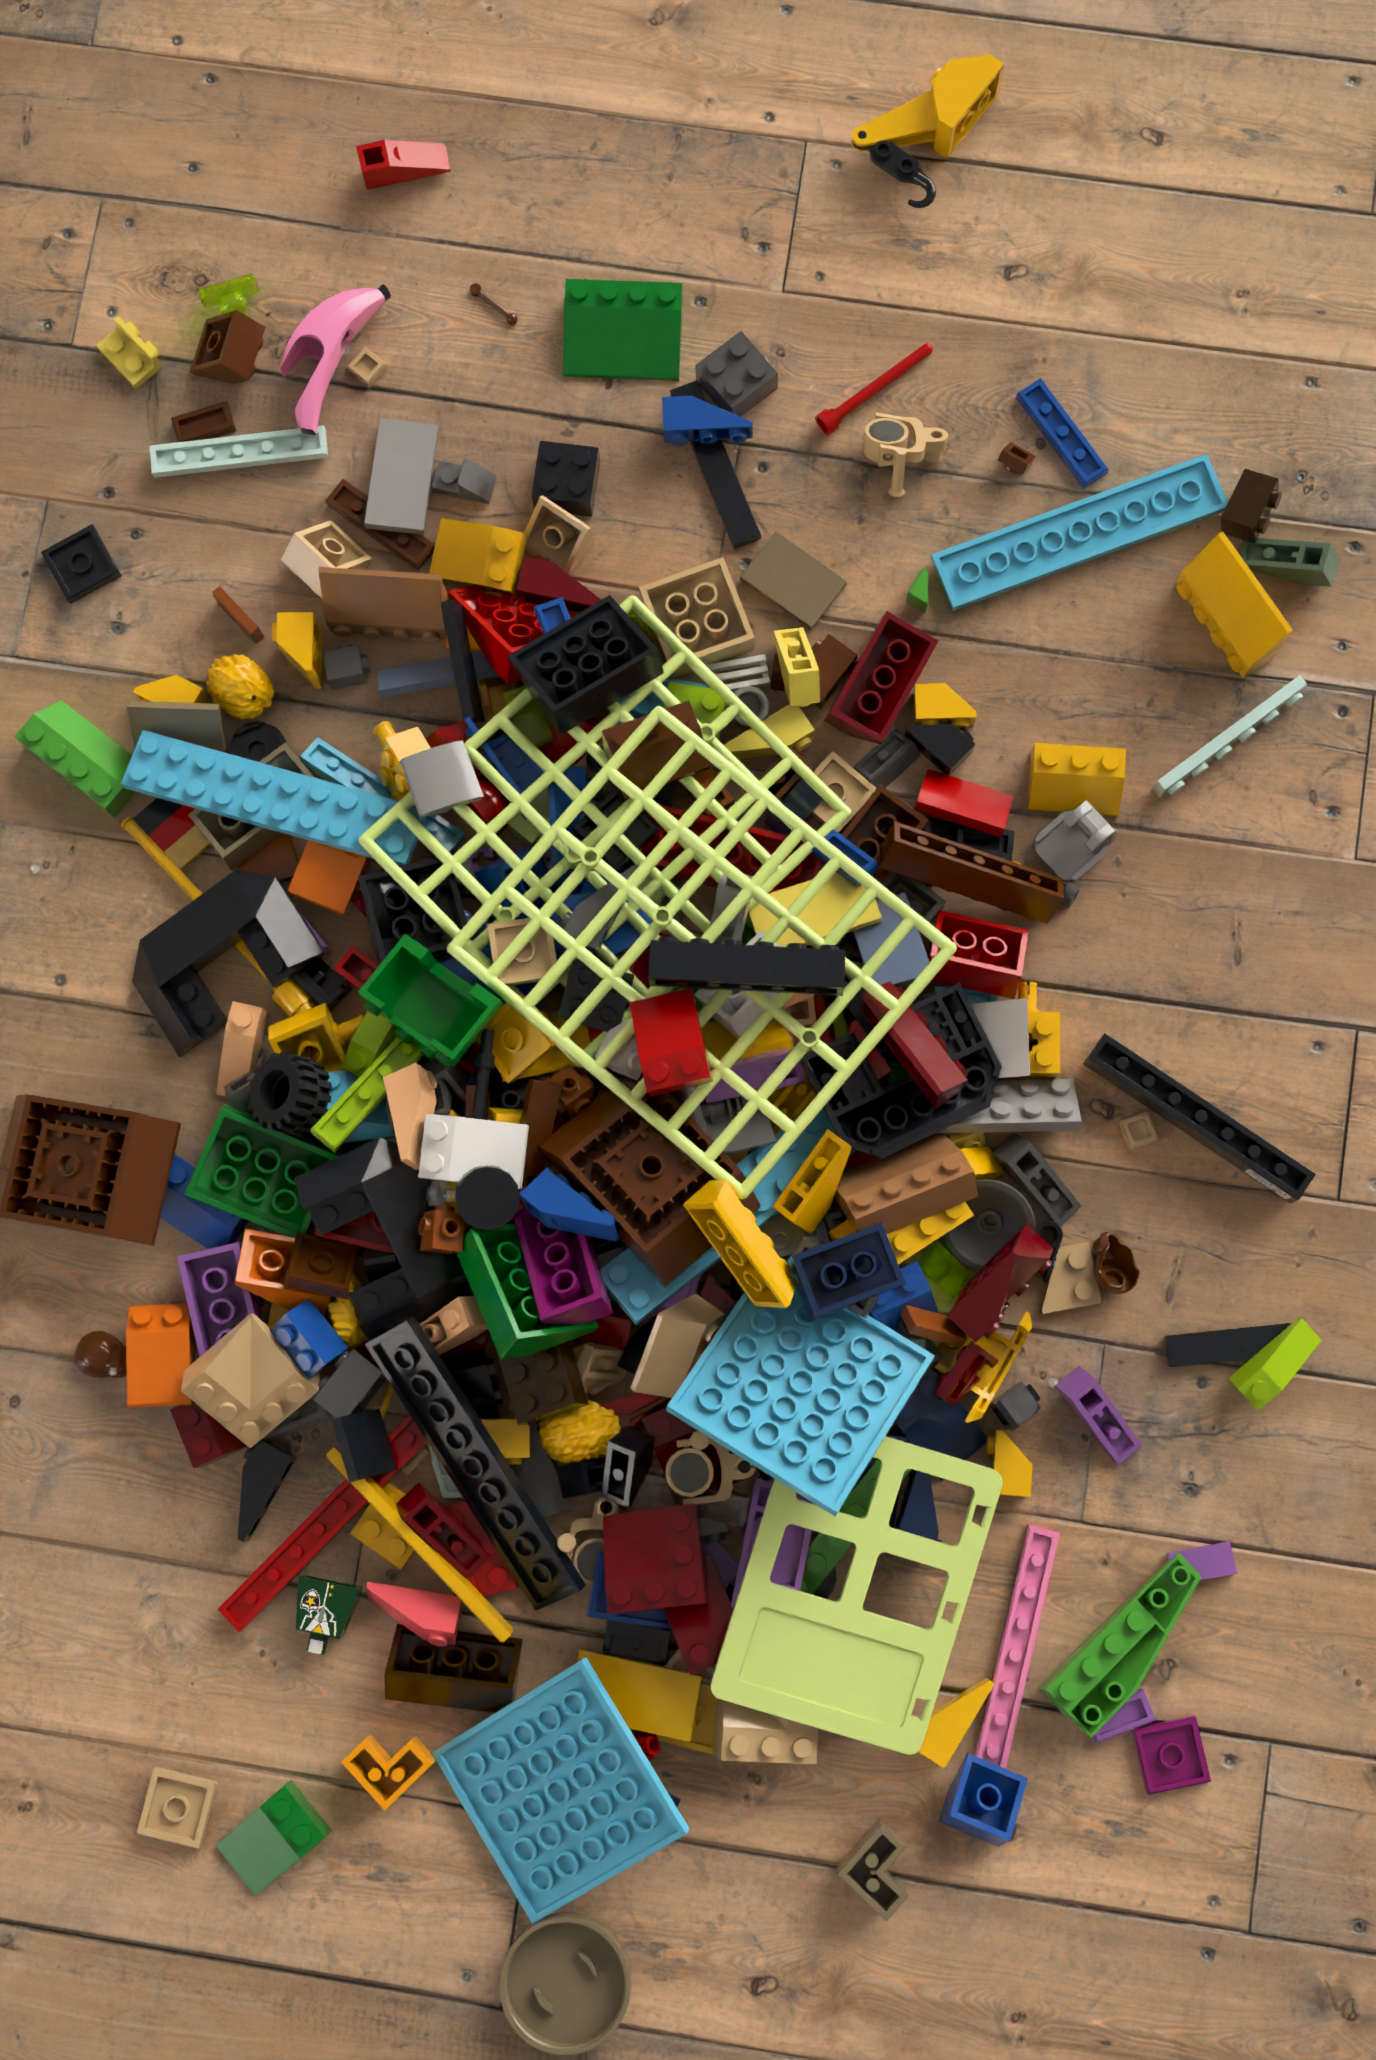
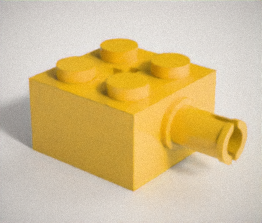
M389 721L379 723L373 731L383 746L378 776L381 783L389 788L392 793V799L400 801L410 792L399 761L409 755L430 749V746L418 727L396 734L392 724Z
M1020 982L1018 986V999L1027 998L1029 1043L1033 1044V1046L1029 1050L1030 1076L1011 1078H1056L1060 1074V1012H1041L1037 1010V983L1030 982L1027 995V982Z
M323 1003L268 1026V1040L275 1053L287 1052L321 1063L324 1066V1071L327 1072L346 1070L342 1068L348 1050L346 1041L352 1039L365 1015L360 1014V1016L338 1024L334 1022L326 1003Z

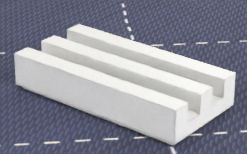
M765 654L706 665L713 673L760 665V667L715 674L721 681L762 674L763 678L725 684L732 692L744 686L756 688L770 686Z

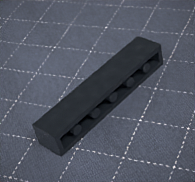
M659 937L658 940H651L649 986L843 996L846 950H839V947L835 945H821L818 949L806 948V945L801 943L787 944V947H778L766 941L756 942L755 945H742V942L738 940H724L722 944L710 943L709 940L703 938H693L690 942H678L674 937Z

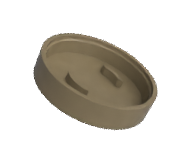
M574 1912L547 1915L527 1926L514 1940L506 1955L501 1969L499 1986L500 1999L505 2016L514 2031L525 2042L540 2051L554 2055L584 2053L606 2041L621 2023L630 1999L632 1984L631 1967L627 1953L618 1937L600 1921Z

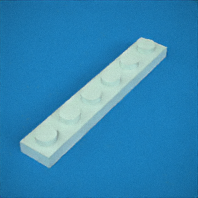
M324 425L318 426L316 436L304 434L297 428L149 446L151 472L154 478L328 458L327 437Z
M1300 675L1160 778L1152 789L1159 797H1162L1167 792L1170 795L1175 794L1185 785L1183 780L1191 774L1194 778L1202 774L1209 767L1207 762L1214 757L1217 760L1222 759L1232 750L1230 745L1238 739L1243 743L1256 732L1254 727L1261 722L1265 725L1269 724L1279 716L1280 713L1277 710L1285 704L1290 708L1302 699L1303 695L1301 692L1307 685L1305 680Z

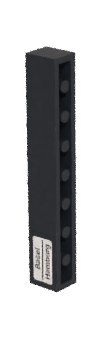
M1106 1033L1097 1041L1083 1062V1065L1289 1203L1298 1201L1316 1175Z

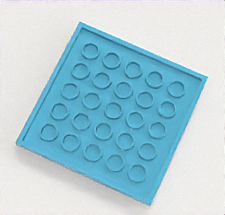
M797 1286L791 1304L787 1308L754 1306L744 1292L668 1403L666 1411L836 1517L932 1363L935 1355L869 1315L864 1319L849 1307L810 1321Z
M586 1657L432 1752L532 1924L681 1838L690 1830Z

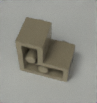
M879 1818L839 1863L836 1870L837 1874L887 1921L908 1897L906 1888L887 1871L906 1846L904 1841Z

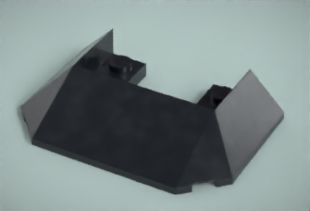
M234 870L140 939L132 983L179 1057L185 1055L227 1024V1018L198 972L241 940L248 947L272 987L276 988L325 953L278 878Z
M960 983L910 1007L914 1012L919 1010L925 1016L930 1025L927 1027L934 1037L939 1035L949 1049L946 1053L953 1062L958 1060L968 1073L965 1077L967 1079L966 1087L935 1109L910 1075L882 1088L866 1057L823 1107L835 1134L852 1146L853 1149L883 1159L990 1107L993 1098L992 1092L996 1079L999 1078L1002 1065ZM854 1032L827 1044L845 1061L860 1045ZM814 1051L805 1054L800 1060L804 1072L817 1096L837 1070Z
M383 1137L294 1178L303 1210L308 1209L320 1236L375 1211L399 1260L401 1268L348 1293L362 1321L359 1327L369 1340L413 1315L418 1323L421 1324L457 1297L467 1296L470 1289V1284L457 1253L443 1254L420 1251L422 1236L419 1234V1223L424 1216V1212L435 1210L436 1205L449 1206L437 1180L418 1178L419 1170H415L401 1161L397 1143Z

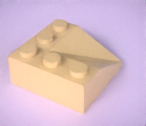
M724 557L639 587L641 602L705 665L717 663L754 650L755 637ZM652 630L664 663H666L676 653ZM684 662L670 675V678L679 677L693 670Z
M253 1313L249 1314L184 1370L181 1392L249 1448H252L319 1391L318 1384L320 1380V1372L308 1379L269 1330L270 1327Z
M717 1698L713 1754L721 1761L816 1764L819 1728Z

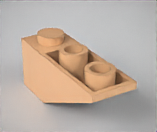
M475 1296L457 1297L419 1324L439 1355L475 1338L488 1329Z

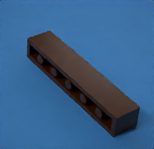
M896 821L892 824L879 847L880 868L886 869L891 873H898L913 878L921 883L942 888L947 892H954L969 897L977 902L998 907L1003 911H1010L1025 916L1030 920L1048 924L1064 899L1062 878Z

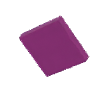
M1195 1715L1144 1725L1132 1730L1146 1794L1151 1795L1211 1782Z

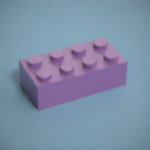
M242 1241L177 1256L199 1356L203 1355L249 1314H255L264 1322L258 1295L234 1285Z

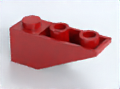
M381 140L356 146L367 190L451 172L446 147L443 143Z

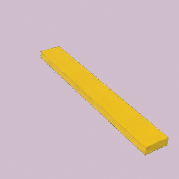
M337 1444L326 1455L330 1462L348 1480L340 1448ZM371 1477L350 1482L500 1642H504L511 1636L514 1628L468 1579L402 1518L396 1503Z

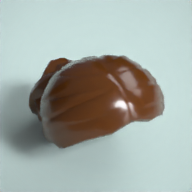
M1109 1232L1101 1233L1100 1237L1093 1243L1094 1253L1097 1255L1094 1264L1095 1280L1103 1290L1110 1294L1129 1292L1137 1285L1140 1275L1132 1250L1124 1244L1119 1235Z
M93 1331L81 1338L76 1348L75 1361L83 1374L96 1378H121L127 1376L126 1347L117 1338L105 1331Z

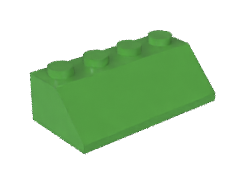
M62 700L34 713L14 736L25 748L114 818L136 793V791L125 789L121 785L132 755Z

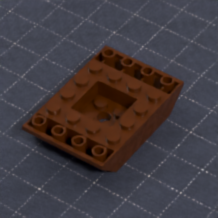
M641 1073L638 1080L625 1076L620 1082L632 1091L643 1078V1074ZM610 1089L538 1146L578 1192L583 1191L592 1199L594 1207L599 1211L605 1209L615 1218L617 1222L615 1227L620 1239L665 1288L713 1248L683 1204L706 1183L716 1179ZM669 1092L650 1096L646 1093L641 1099L666 1121H669L681 1107ZM691 1116L678 1129L679 1132L704 1153L714 1142ZM722 1151L715 1162L742 1184L746 1179L743 1172ZM653 1160L659 1164L660 1171L656 1174H648L642 1168L643 1163ZM753 1191L746 1199H739L742 1205L752 1213H755L761 1207Z
M28 1094L17 1095L0 1164V1218L154 1246L181 1123L132 1111ZM73 1157L75 1159V1168L71 1173L67 1174L65 1164L68 1159Z

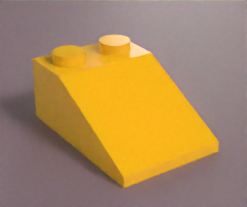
M441 518L429 574H441L442 580L469 586H480L500 593L515 594L528 537L523 532Z

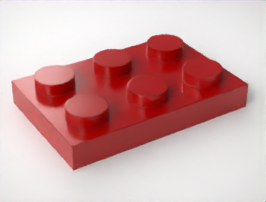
M466 1501L446 1505L445 1508L490 1556L467 1578L470 1583L483 1596L518 1588L516 1579Z

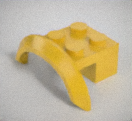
M1028 1311L1025 1312L1011 1340L994 1332L989 1338L983 1335L976 1342L978 1346L999 1361L993 1368L986 1364L976 1374L980 1377V1381L970 1391L977 1394L979 1398L972 1407L965 1422L969 1423L981 1419L993 1400L1032 1329L1031 1317ZM966 1333L967 1341L962 1347L968 1346L970 1341H973ZM934 1341L942 1355V1360L932 1369L943 1375L952 1369L956 1363V1356L962 1347Z

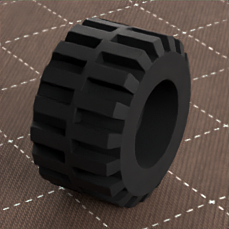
M280 1052V1054H271L270 1059L265 1058L261 1062V1067H257L254 1071V1079H251L249 1084L251 1090L248 1092V1099H250L248 1107L249 1111L253 1112L252 1118L254 1121L259 1122V1126L293 1136H302L305 1132L310 1133L311 1128L328 1111L327 1105L328 1102L331 1103L332 1097L329 1095V1091L332 1090V1085L328 1082L330 1076L327 1071H324V1066L321 1063L291 1053Z

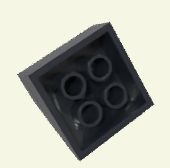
M436 857L399 867L419 886L443 863ZM385 870L358 876L379 965L404 934H407L427 948L435 959L450 956L447 946L453 939ZM451 873L427 896L461 930L467 924L455 876Z

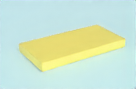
M835 872L797 918L824 939L865 892L866 888L863 885L857 888ZM812 880L769 893V895L788 909ZM876 900L869 905L846 933L882 922V916ZM759 902L748 912L756 935L760 931L766 934L778 920L776 916ZM789 927L776 941L782 947H787V944L790 943L810 945Z

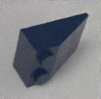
M883 1223L795 1254L787 1260L792 1269L791 1273L797 1281L796 1286L810 1321L906 1284Z
M931 1369L918 1383L895 1420L894 1425L907 1438L910 1444L967 1460L986 1444L987 1437L975 1421L965 1422L969 1413L960 1402L952 1406L935 1394L940 1377Z
M912 1469L894 1528L942 1542V1540L937 1539L939 1530L930 1475Z

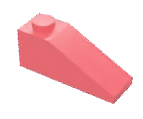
M367 1583L368 1600L421 1639L428 1641L434 1646L455 1645L463 1610L462 1601L458 1596L380 1583Z

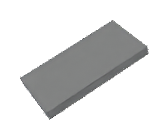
M380 418L364 521L365 528L424 535L439 430L437 424Z

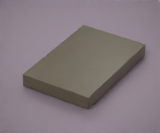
M776 531L740 576L742 582L811 631L847 585V581Z
M129 701L127 709L134 747L137 745L142 730L227 753L220 704Z

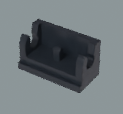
M320 957L293 976L320 1005L326 1003L330 1012L353 990Z
M607 1620L602 1651L603 1654L665 1665L671 1631Z

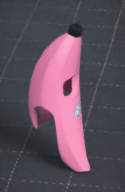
M384 284L378 289L360 288L349 290L326 299L301 321L288 341L279 366L283 377L303 359L313 358L319 361L295 407V421L302 433L313 436L317 435L322 402L345 349L378 312L381 306L391 298V294Z

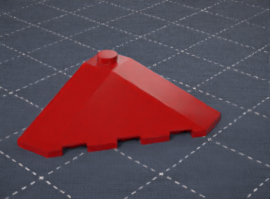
M475 585L448 591L450 600L462 604L466 627L491 668L506 683L521 680L507 656L543 635L533 610L538 605L526 603L525 596L503 592L502 597L486 594L484 587ZM569 612L570 618L577 615V613Z

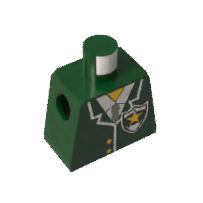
M309 1575L299 1576L296 1629L310 1633L306 1651L325 1654L329 1637L338 1639L344 1637L363 1587Z

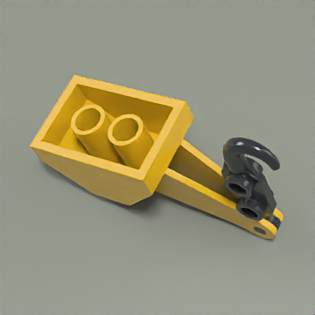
M991 54L950 59L942 69L938 67L930 79V84H932L930 91L872 121L856 127L852 132V147L858 152L869 151L871 161L898 181L919 185L925 189L927 195L923 200L914 201L910 199L908 200V205L914 208L929 206L936 197L935 184L925 175L918 161L900 149L899 146L932 142L933 150L948 159L997 98L1004 63Z

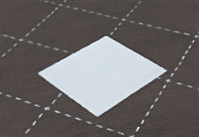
M1027 998L971 1004L1002 1065L999 1078L1030 1076Z

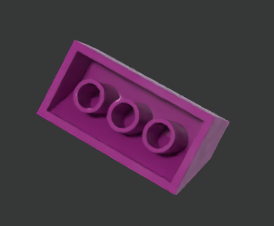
M525 1208L517 1211L514 1215V1220L542 1323L583 1325L613 1314L592 1236L548 1228Z

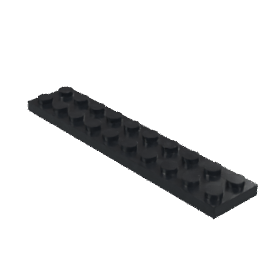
M414 1315L365 1343L367 1349L535 1611L580 1592L586 1586L585 1582L567 1554L558 1548V1540Z

